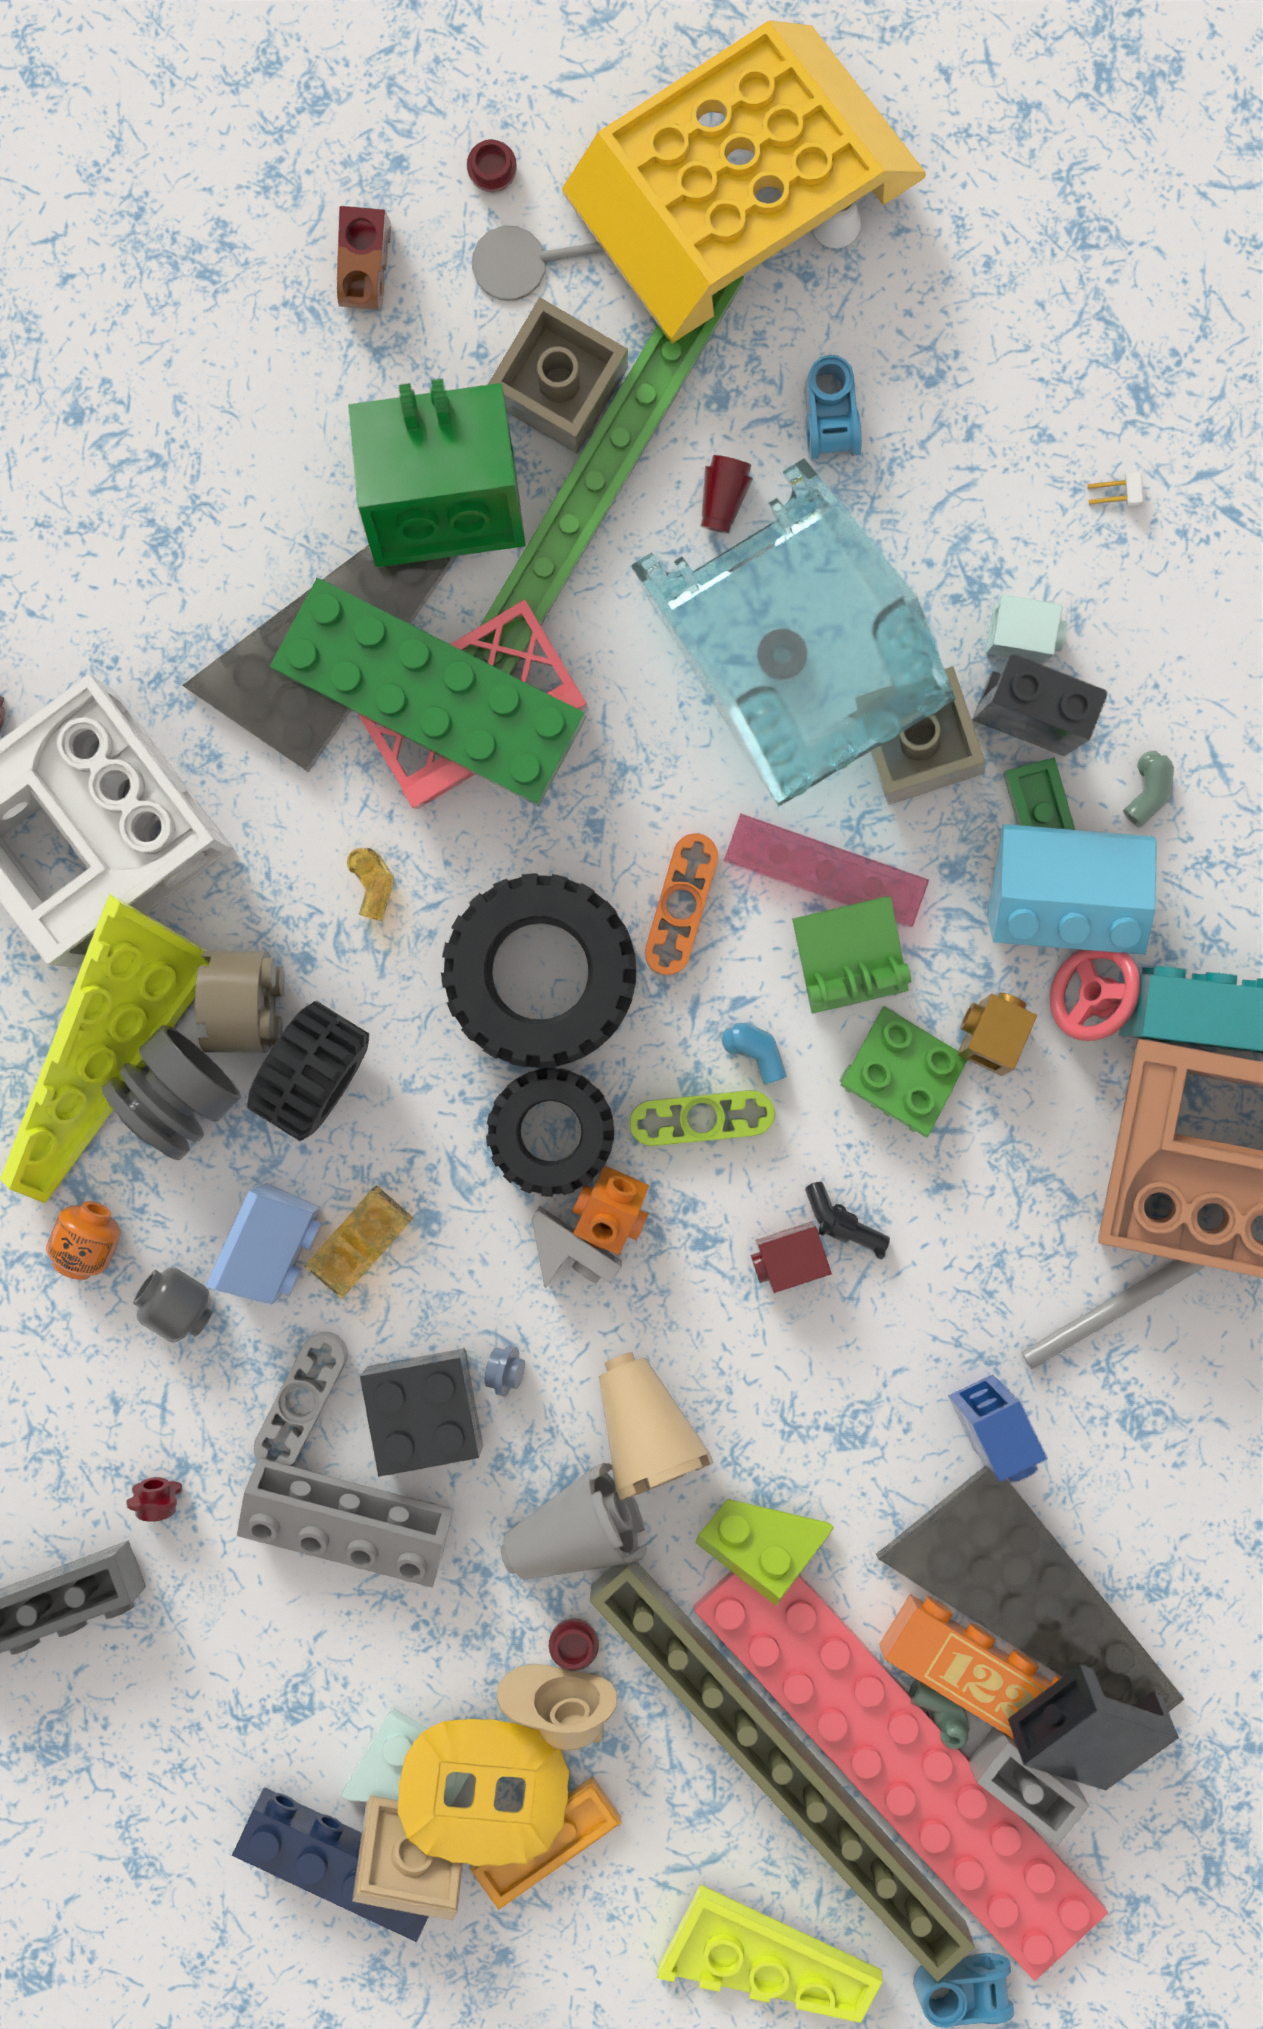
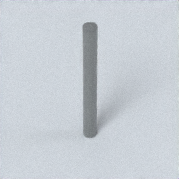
M1180 1260L1174 1261L1022 1351L1021 1353L1031 1369H1034L1203 1269L1204 1265Z

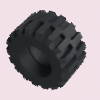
M312 1002L292 1019L265 1058L250 1087L247 1109L295 1139L303 1141L315 1133L350 1084L367 1052L369 1033L320 1002Z
M543 1068L516 1078L497 1096L492 1111L488 1115V1134L486 1135L487 1147L490 1146L493 1155L491 1159L495 1167L499 1166L504 1173L503 1177L508 1182L516 1183L521 1187L520 1190L529 1194L536 1192L544 1197H553L554 1194L563 1193V1195H567L582 1186L585 1187L602 1171L613 1145L615 1127L612 1111L604 1098L605 1096L589 1079L567 1069ZM547 1101L559 1102L571 1108L577 1115L581 1125V1138L577 1148L568 1157L558 1161H545L532 1155L524 1145L521 1135L522 1122L528 1111L537 1104Z

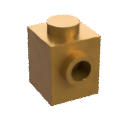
M1000 992L997 996L990 994L980 1001L979 1005L973 1002L969 1006L960 1026V1030L965 1031L966 1035L957 1055L1003 1076L1015 1069L1038 1015L1026 1010L1027 1004L1023 1000L1007 993Z

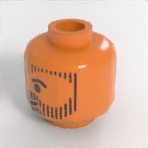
M86 1201L82 1205H72L60 1211L48 1239L46 1251L49 1258L53 1261L52 1265L57 1272L72 1279L86 1280L90 1276L106 1271L119 1243L121 1229L118 1223L111 1217V1211L102 1204Z

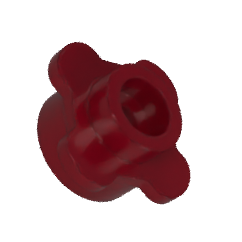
M161 1477L145 1479L132 1487L133 1497L126 1501L127 1508L135 1511V1516L142 1521L156 1522L165 1520L176 1512V1494L182 1492V1484L177 1481H168Z

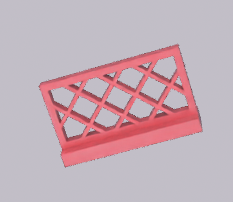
M525 599L450 644L462 651L470 646L491 650L488 664L492 666L495 664L497 652L526 659L521 676V681L527 683L532 661L553 666L563 684L547 694L581 711L588 707ZM521 615L532 631L527 653L499 646L504 626ZM495 632L493 644L480 641ZM537 641L547 658L534 655ZM359 715L402 787V792L412 808H421L476 775L443 757L434 761L436 754L429 751L426 766L408 776L398 760L402 740L406 738L386 728L379 727L376 723ZM383 734L396 737L393 750Z

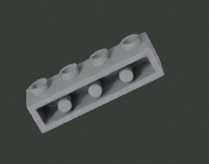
M258 1458L244 1491L237 1536L433 1588L454 1509Z

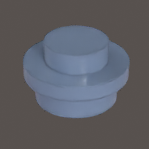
M510 1345L505 1349L496 1347L490 1354L485 1370L484 1383L486 1387L493 1388L496 1395L505 1397L511 1388L518 1389L525 1371V1360L519 1358V1349Z

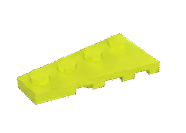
M701 1884L658 1966L657 1979L675 1982V1977L699 1981V1988L720 1992L722 1986L749 1992V1999L767 2003L770 2002V1999L777 1998L795 2002L796 2008L799 2010L858 2023L862 2022L883 1982L881 1969Z

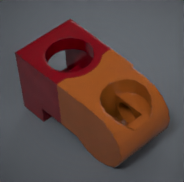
M339 206L337 299L339 307L381 310L384 294V270L386 271L387 250L391 236V221L384 209Z

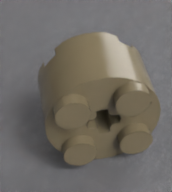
M204 951L202 957L209 963V966L198 967L195 988L196 1024H206L208 1038H198L202 1051L214 1053H267L283 1033L281 1016H275L276 997H282L284 993L285 979L283 967H276L275 959L271 958L267 951Z

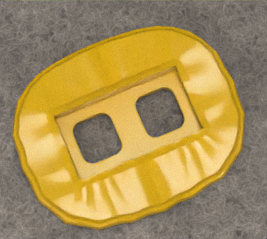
M494 1719L443 1721L422 1732L404 1758L399 1781L398 1814L407 1839L427 1856L440 1857L452 1863H466L473 1866H504L511 1863L527 1864L534 1857L549 1851L554 1838L564 1827L570 1772L563 1758L562 1751L547 1743L538 1729ZM449 1773H471L475 1776L473 1802L469 1807L445 1805L444 1792L446 1777ZM500 1777L522 1778L525 1781L523 1806L518 1812L495 1809L496 1783Z

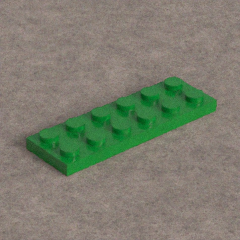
M318 577L269 666L275 672L538 807L587 717L585 712Z

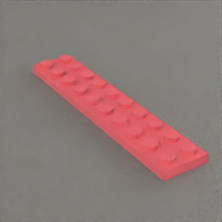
M732 1571L694 1604V1611L1034 1981L1108 1914L1105 1905L1028 1822L976 1782L969 1766V1757L961 1748L951 1749L941 1742L940 1733L942 1731L935 1724L934 1719L924 1708L910 1703L912 1699L909 1692L801 1575L777 1606Z

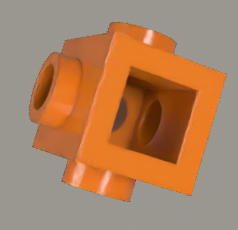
M604 1166L594 1187L583 1186L572 1212L580 1215V1219L573 1235L586 1240L596 1248L606 1249L620 1255L627 1238L629 1237L637 1241L649 1213L641 1210V1206L649 1185L608 1166Z

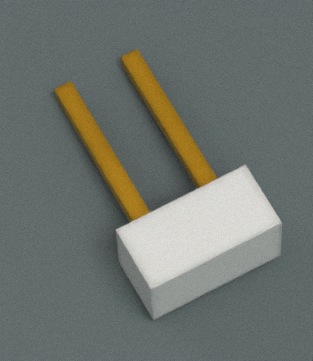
M1141 472L1126 473L1125 480L1087 484L1088 489L1125 485L1126 496L1090 499L1089 504L1126 501L1127 507L1142 505Z

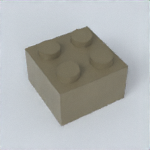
M539 297L488 384L502 383L507 413L578 454L628 369V349Z
M954 666L855 699L857 712L887 805L984 774L985 760Z

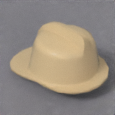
M541 1664L517 1667L507 1673L498 1684L496 1698L501 1711L509 1719L526 1727L538 1729L547 1743L556 1749L564 1751L578 1750L592 1742H601L604 1735V1723L610 1719L617 1707V1693L612 1683L602 1676Z

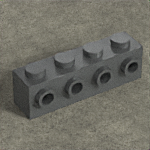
M129 1540L1 1588L0 1653L8 1650L11 1655L24 1652L38 1645L42 1637L57 1632L58 1637H63L85 1627L88 1624L87 1620L103 1614L106 1619L114 1618L134 1608V1600L146 1588Z

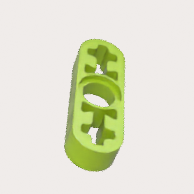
M756 1090L647 1100L637 1105L630 1117V1129L637 1141L648 1146L756 1136L766 1132L771 1127L775 1117V1109L772 1101L765 1094ZM750 1098L755 1099L758 1107H765V1116L758 1117L757 1126L749 1127L747 1120L743 1118L730 1119L734 1129L723 1131L725 1115L720 1105L721 1100H731L729 1110L744 1109L746 1107V1100ZM696 1104H708L716 1112V1123L707 1132L694 1131L687 1122L688 1112ZM681 1105L679 1121L684 1135L673 1136L674 1125L660 1127L656 1137H649L647 1129L638 1128V1120L646 1117L647 1109H656L658 1117H671L673 1114L670 1106Z

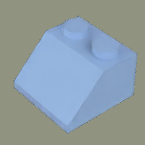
M268 1183L249 1190L206 1286L217 1291L271 1305L281 1297L282 1293L290 1296L302 1272V1268L295 1266L303 1248L311 1250L322 1228L323 1223L316 1220L321 1207Z

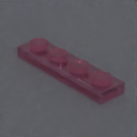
M742 813L739 815L723 862L844 905L890 895L896 923L909 928L914 925L929 883V879Z

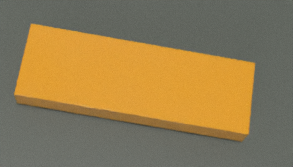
M592 1776L568 1793L564 1827L554 1838L549 1851L534 1857L527 1864L511 1863L504 1866L470 1865V1870L497 1909L500 1910L620 1825L622 1817Z

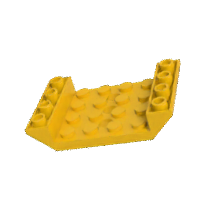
M768 20L598 131L562 187V192L673 344L714 317L713 294L869 192L873 191L882 205H885L925 179L926 172L812 25ZM708 112L721 113L726 117L716 127H706L698 122ZM738 149L748 150L754 154L753 159L744 165L732 164L727 160V157L731 152ZM765 187L777 188L783 193L782 197L773 203L760 202L755 198V195Z

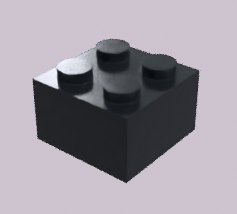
M465 1348L367 1366L360 1375L378 1477L479 1458L483 1448V1441Z

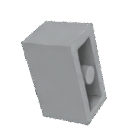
M994 1727L969 1758V1766L976 1782L1057 1846H1059L1090 1806L1079 1786L1073 1780L1024 1766L1015 1740Z

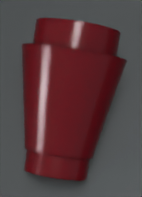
M721 455L712 456L711 465L705 466L702 522L700 527L720 533H730L731 525L734 523L753 481V478L749 476L752 466L750 463Z

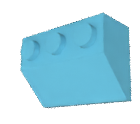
M1003 824L987 910L993 942L1145 955L1156 904L1157 841L1155 836Z

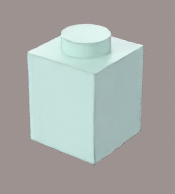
M1002 594L994 604L985 653L1004 657L1018 655L1030 661L1044 664L1054 655V651H1061L1064 645L1067 621L1060 620L1063 605Z

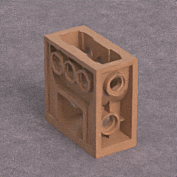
M1138 1039L1100 1224L1098 1243L1263 1278V1240L1253 1239L1251 1234L1253 1220L1263 1215V1151L1175 1134L1187 1073L1263 1088V1062ZM1156 1192L1166 1193L1172 1199L1170 1213L1161 1219L1151 1218L1144 1212L1146 1199ZM1209 1203L1219 1204L1223 1210L1221 1224L1213 1229L1199 1227L1197 1222L1199 1210Z

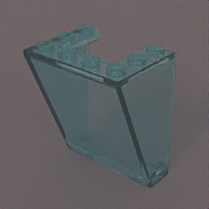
M805 458L782 471L785 479L791 485L792 494L785 505H782L778 498L769 502L776 520L698 569L692 571L683 556L674 561L678 571L667 572L663 570L652 552L630 565L650 604L778 807L803 794L809 788L840 769L846 768L858 758L881 744L892 740L899 733L927 716L938 712L942 707L956 699L918 596Z

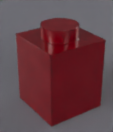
M812 1221L756 1239L759 1252L750 1255L759 1283L769 1281L774 1293L832 1275L817 1227Z

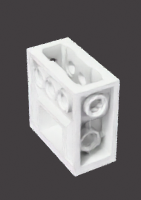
M87 674L0 740V902L47 965L77 967L83 962L109 893L142 913L147 914L234 849L117 692L91 674ZM99 744L98 751L93 756L94 749ZM130 783L129 793L123 798L124 788ZM41 807L88 868L49 899L2 838V836ZM161 822L162 829L160 835L153 840V830Z

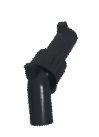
M815 1182L805 1188L813 1213L820 1224V1235L826 1234L843 1243L851 1240L874 1251L878 1259L881 1260L885 1257L886 1249L890 1242L889 1236L858 1222L857 1215L846 1211L843 1205L836 1204L832 1206L823 1182Z

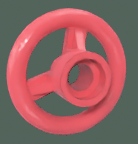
M1080 949L1073 953L1057 971L1050 990V1009L1058 1027L1068 1036L1081 1041L1101 1040L1122 1028L1133 1014L1140 996L1141 980L1134 960L1128 953ZM1108 959L1116 963L1124 975L1125 983H1119L1114 979L1103 978L1098 975L1092 960ZM1078 971L1082 982L1079 991L1080 999L1070 1014H1068L1065 1006V992L1071 977ZM1093 1015L1106 1020L1097 1025L1083 1026L1084 1022Z

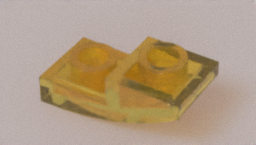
M376 1185L304 1267L338 1297L343 1299L414 1217Z

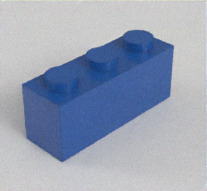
M993 1374L948 1395L973 1449L999 1482L1007 1478L1009 1482L1023 1480L1038 1470L1037 1464L1048 1459L1020 1400Z

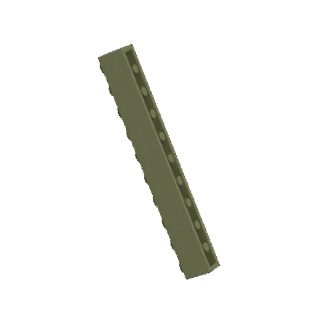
M638 1562L612 1566L591 1585V1604L937 1982L975 1948L967 1923L963 1917Z

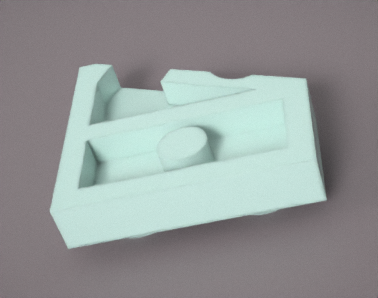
M392 1707L344 1787L341 1797L347 1801L367 1802L370 1795L398 1801L399 1781L404 1758L418 1736L429 1728ZM451 1772L447 1775L444 1792L445 1805L452 1806L471 1773Z

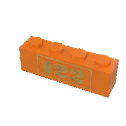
M910 1594L879 1643L884 1659L1014 1739L1008 1718L1052 1686L1061 1677L1055 1676L1053 1681L1036 1672L1039 1666L1025 1654L1015 1649L1011 1651L1010 1655L994 1646L996 1639L978 1625L970 1623L965 1628L952 1620L953 1612L936 1599L927 1596L923 1602Z

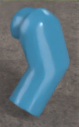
M736 1023L733 1028H728L723 1032L722 1045L724 1049L732 1055L741 1052L756 1059L764 1085L787 1077L776 1041L770 1033L749 1023Z

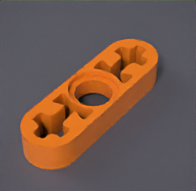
M693 833L682 837L677 842L672 854L645 947L647 964L653 971L661 975H674L680 972L687 965L718 861L716 845L709 837L703 834ZM694 843L703 845V854L710 857L708 865L699 864L694 880H704L702 890L688 882L672 881L675 872L683 877L685 876L688 860L681 857V852L683 849L691 850ZM675 891H687L694 897L696 909L689 918L676 919L668 912L666 906L667 899ZM660 920H664L669 925L677 928H690L688 938L678 933L675 949L682 952V957L680 961L672 960L668 967L659 965L660 956L653 953L655 945H664L669 931L658 929Z

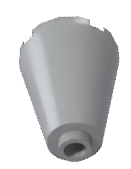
M601 1463L594 1466L505 1534V1544L501 1546V1556L505 1567L510 1573H516L521 1579L528 1580L632 1564L644 1558L647 1552V1544L638 1547L637 1533L645 1531L638 1505L634 1496L622 1501L619 1500L614 1480L607 1473L612 1470L610 1463Z

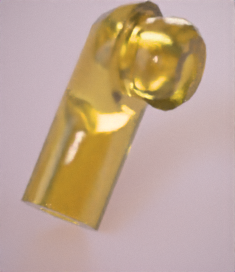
M356 848L349 853L346 863L349 871L355 873L366 890L358 915L382 922L393 889L394 876L379 853L371 848Z

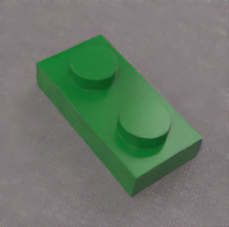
M1055 757L1010 769L1003 773L1017 825L1075 830Z

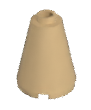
M629 1352L604 1363L607 1372L599 1376L615 1490L620 1501L683 1477L688 1472L700 1470L714 1463L710 1452L646 1358L635 1360L633 1352Z

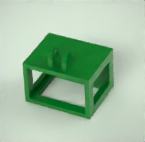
M442 378L431 380L430 393L415 395L411 384L406 383L399 384L398 386L400 397L348 404L357 504L375 567L526 546L513 444L502 383L446 390L444 379Z

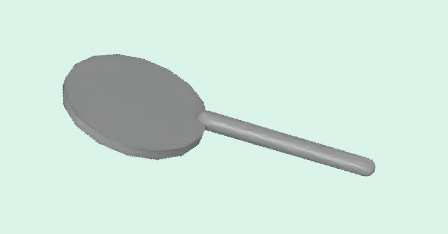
M500 226L488 231L478 241L472 255V270L477 284L488 295L499 300L516 301L529 296L540 285L545 274L546 261L605 251L598 242L543 251L541 243L531 232L518 226Z

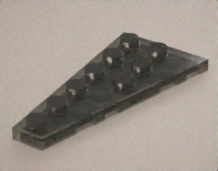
M367 545L322 580L411 624L457 556L375 567L370 547ZM310 589L182 685L308 773L351 712V710L292 681L269 667Z

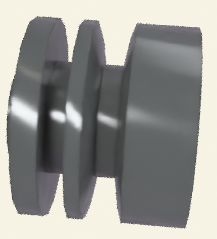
M162 1025L139 1048L140 1055L150 1071L146 1072L131 1063H125L119 1069L124 1081L118 1078H110L102 1086V1094L122 1122L137 1137L174 1160H181L190 1151L189 1143L185 1138L198 1142L204 1137L203 1129L193 1114L196 1112L213 1122H217L241 1099V1095L232 1080L208 1055L177 1030L168 1025Z

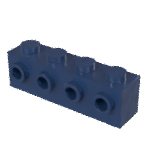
M263 1788L231 1856L414 1942L418 1941L429 1917L353 1902L362 1832L342 1824L332 1816L321 1814L297 1803L285 1794Z

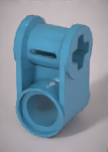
M838 355L820 357L813 363L809 371L804 390L806 441L809 459H818L819 455L823 453L850 451L852 456L861 455V423L856 406L852 367L846 359ZM824 374L833 375L840 381L842 389L838 393L826 394L818 388L816 379Z
M981 1953L965 1957L938 1982L922 1965L914 1975L913 1986L923 2013L928 2021L937 2027L948 2028L978 2023L1000 2024L1014 2017V2003L1008 1999L1006 1978L1011 1973L1010 1960L1005 1956L994 1953ZM950 1988L948 1994L943 1998H930L937 1989Z

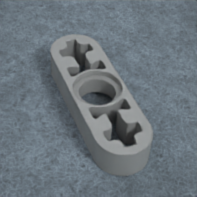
M330 1332L317 1333L302 1346L255 1439L254 1454L257 1461L258 1458L291 1466L300 1455L347 1361V1347L344 1341L336 1334ZM324 1344H328L332 1347L330 1356L336 1360V1363H327L321 1369L316 1380L326 1381V1386L323 1388L313 1378L299 1376L298 1372L301 1369L308 1375L317 1360V1356L311 1353V1349L319 1350ZM297 1387L308 1389L315 1399L313 1410L307 1414L293 1412L287 1402L290 1390ZM277 1414L289 1424L304 1427L302 1433L298 1428L293 1427L285 1441V1446L291 1452L283 1451L279 1457L270 1454L272 1445L266 1441L267 1438L274 1440L285 1424V1421L276 1420Z

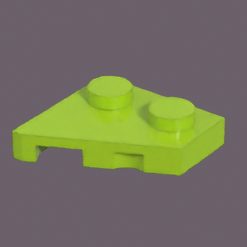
M727 1499L700 1532L695 1543L777 1606L828 1539L834 1526L828 1522Z

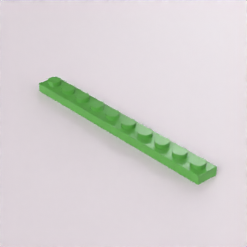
M743 275L712 295L714 317L673 344L657 324L480 626L524 599L540 626L542 625L741 288L744 280ZM522 615L504 626L499 646L521 652L527 651L532 631ZM495 632L480 641L493 644ZM470 646L465 652L488 663L491 650ZM497 652L494 667L512 675L522 658Z

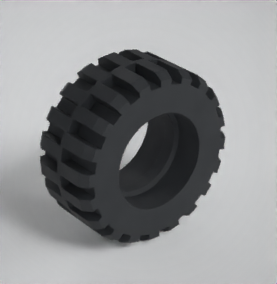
M530 873L522 874V877L512 880L506 878L493 884V888L484 894L479 893L469 902L470 906L462 916H457L451 927L453 932L449 942H445L442 957L445 958L444 972H441L442 988L446 989L449 1001L446 1003L452 1017L457 1019L462 1027L461 1031L470 1041L478 1044L485 1053L494 1058L509 1062L511 1065L550 1068L572 1063L589 1055L611 1038L628 1013L636 985V959L631 937L626 926L618 916L617 911L607 900L605 901L595 893V890L583 883L579 884L571 881L565 876L556 874L546 876ZM532 924H549L567 931L581 945L588 964L587 984L580 999L567 1012L550 1019H530L517 1014L502 1001L493 981V963L500 945L516 930Z

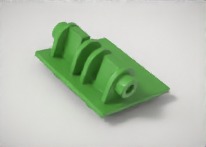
M890 895L792 918L812 1014L909 991L908 983H911V974L908 964L903 962Z
M883 1006L851 1065L847 1066L839 1082H841L840 1086L844 1087L846 1092L854 1093L870 1103L874 1109L882 1110L883 1114L887 1117L895 1118L908 1126L912 1132L916 1131L927 1138L967 1060L958 1056L956 1049Z

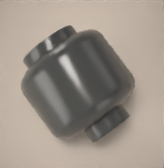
M169 1267L161 1273L155 1269L144 1281L133 1300V1304L138 1307L137 1320L172 1343L180 1341L189 1333L195 1337L198 1336L212 1315V1311L206 1307L210 1295L208 1288L175 1267Z

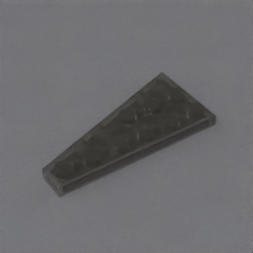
M986 1465L876 1553L880 1561L1061 1677L1081 1664L1094 1669L1104 1697L1133 1706L1149 1693L1154 1692L1163 1697L1168 1712L1184 1700V1697L1007 1479L999 1482Z

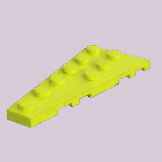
M110 893L0 1177V1180L10 1190L43 1203L48 1201L114 1110L102 1094V1086L110 1078H118L124 1081L119 1069L125 1063H131L141 1069L146 1066L140 1055L139 1048L162 1025H168L171 1028L175 1026L195 998L198 967L209 966V963L202 957L203 952L208 950Z

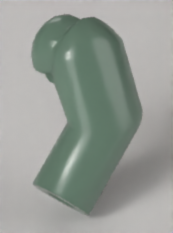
M1148 751L1138 760L1137 768L1139 773L1145 776L1144 791L1123 809V813L1129 821L1139 828L1157 813L1172 796L1174 765L1167 755L1161 756L1157 751Z
M915 1679L909 1690V1695L912 1699L910 1703L931 1711L935 1724L942 1731L940 1733L941 1742L946 1747L951 1749L963 1747L968 1741V1732L970 1730L965 1709Z

